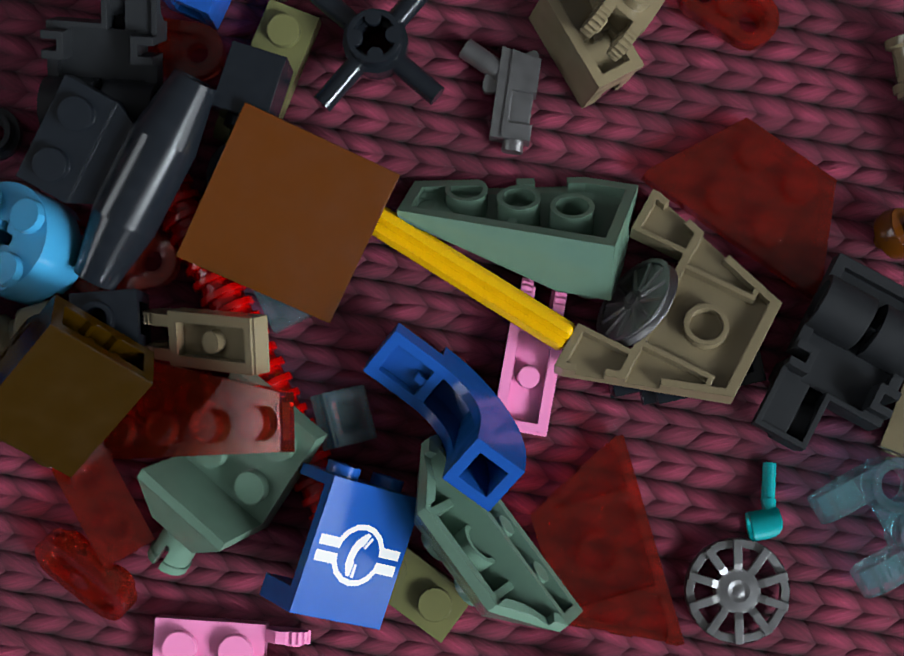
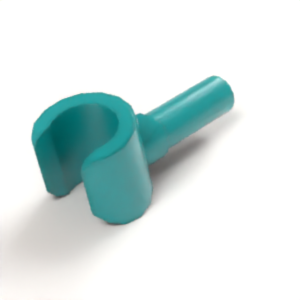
M763 462L760 498L762 509L745 513L748 537L752 541L776 537L783 528L782 516L776 507L775 499L777 463Z

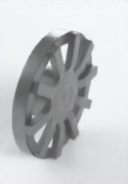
M726 538L709 544L694 557L685 576L684 597L691 617L701 629L720 641L741 645L768 636L780 624L785 613L788 612L790 584L787 571L776 555L768 548L749 539ZM733 548V567L726 568L716 553L720 550ZM742 548L751 549L759 553L747 570L742 569ZM708 558L719 572L715 579L698 574ZM767 560L776 574L757 580L755 575ZM695 583L713 587V595L696 600L694 593ZM779 583L778 600L761 594V588ZM758 602L775 608L767 621H765L755 607ZM718 603L721 608L709 624L699 609ZM729 612L734 613V634L718 630ZM748 612L759 628L744 633L743 613Z

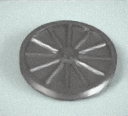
M660 258L647 259L628 270L619 279L612 300L603 301L597 317V332L626 347L645 338L661 322L674 301L678 288L676 270Z

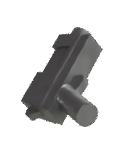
M469 39L462 48L459 57L485 75L482 86L483 93L486 95L495 94L489 141L502 143L501 152L521 155L523 153V146L529 147L532 130L530 118L533 100L536 99L542 59L539 58V53L535 50L523 53L502 46L500 59L472 39Z

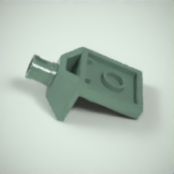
M230 373L183 452L142 468L137 476L151 516L164 527L148 549L147 555L151 563L158 562L163 552L168 551L158 569L169 575L180 576L187 572L196 553L220 552L267 528L301 477L300 471L303 463H310L328 434L260 376Z

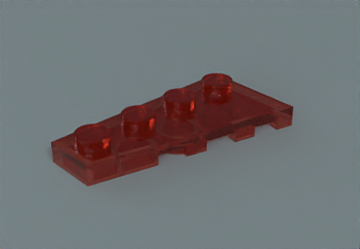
M154 360L153 385L104 440V460L295 452L294 393Z

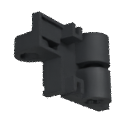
M101 0V19L57 16L46 19V28L40 30V38L56 39V46L41 50V58L47 59L48 76L42 80L38 90L37 116L39 125H41L65 74L74 75L123 102V106L134 121L137 120L163 85V53L148 52V46H154L167 40V21L162 17L160 0Z
M842 253L833 257L786 350V353L792 356L777 363L768 378V381H770L769 388L751 424L767 432L769 438L793 451H803L806 449L825 409L836 413L867 431L880 428L884 420L890 419L894 411L885 407V405L899 401L902 393L898 392L904 380V286Z

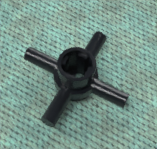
M309 0L344 30L342 44L347 60L313 97L325 110L330 112L362 75L369 79L382 80L395 74L430 105L441 96L445 88L407 56L409 41L405 26L428 0H399L389 12L371 8L361 11L359 14L342 0ZM375 33L382 34L383 38L393 45L384 54L379 47H371L367 54L358 47L363 48L365 42L371 39L370 35Z

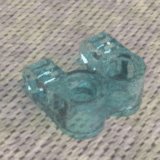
M877 456L868 459L861 465L827 483L807 497L821 524L834 522L864 505H868L872 508L884 528L887 546L864 558L849 571L864 598L877 597L904 583V458ZM894 470L899 475L901 481L900 490L897 495L888 499L882 490V479L888 471Z

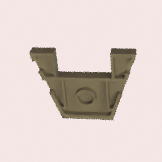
M653 189L635 220L629 237L679 261L675 268L678 275V288L670 309L655 329L645 338L635 343L632 348H628L578 323L554 365V373L562 377L731 405L782 302L730 255L724 257L703 237V230L692 220L685 221L669 207L670 200L661 192Z

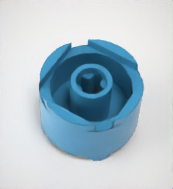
M12 181L0 182V297L31 306L44 302L43 300L48 299L55 293L63 295L78 279L79 276L73 269L83 239L77 220H81L77 213L66 204L21 183Z

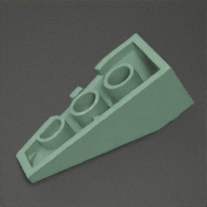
M567 177L566 186L535 187L534 178H516V185L506 188H488L486 183L479 179L414 181L397 209V217L413 227L555 291L575 294L588 299L598 298L611 301L624 266L638 195V185L590 177Z

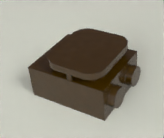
M55 294L39 314L31 316L23 323L0 352V441L31 456L39 465L54 468L72 478L153 385L154 352Z

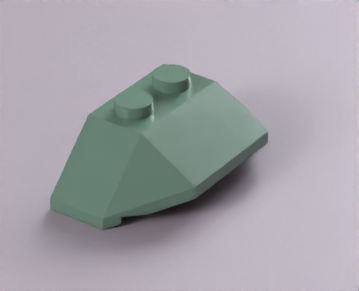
M438 434L426 439L421 444L414 524L422 533L421 540L426 550L435 559L443 562L454 578V585L459 596L468 605L474 606L481 616L556 632L562 631L583 612L582 608L501 499L488 512L442 479L446 463L445 448Z

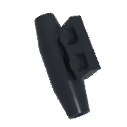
M174 68L137 120L134 121L123 106V102L74 75L65 74L16 176L64 203L93 204L73 269L79 277L100 288L115 290L155 237L197 155L217 91L215 88L180 69Z

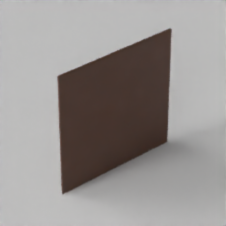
M245 102L176 257L330 323L400 174Z

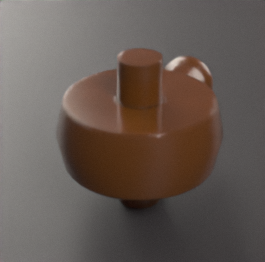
M889 209L876 218L873 241L878 249H882L890 258L896 260L904 259V209Z

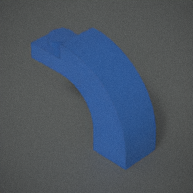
M398 322L367 360L363 371L413 407L426 419L438 434L445 448L446 463L442 479L489 512L525 473L526 449L519 428L496 393L467 363L447 347L441 353Z

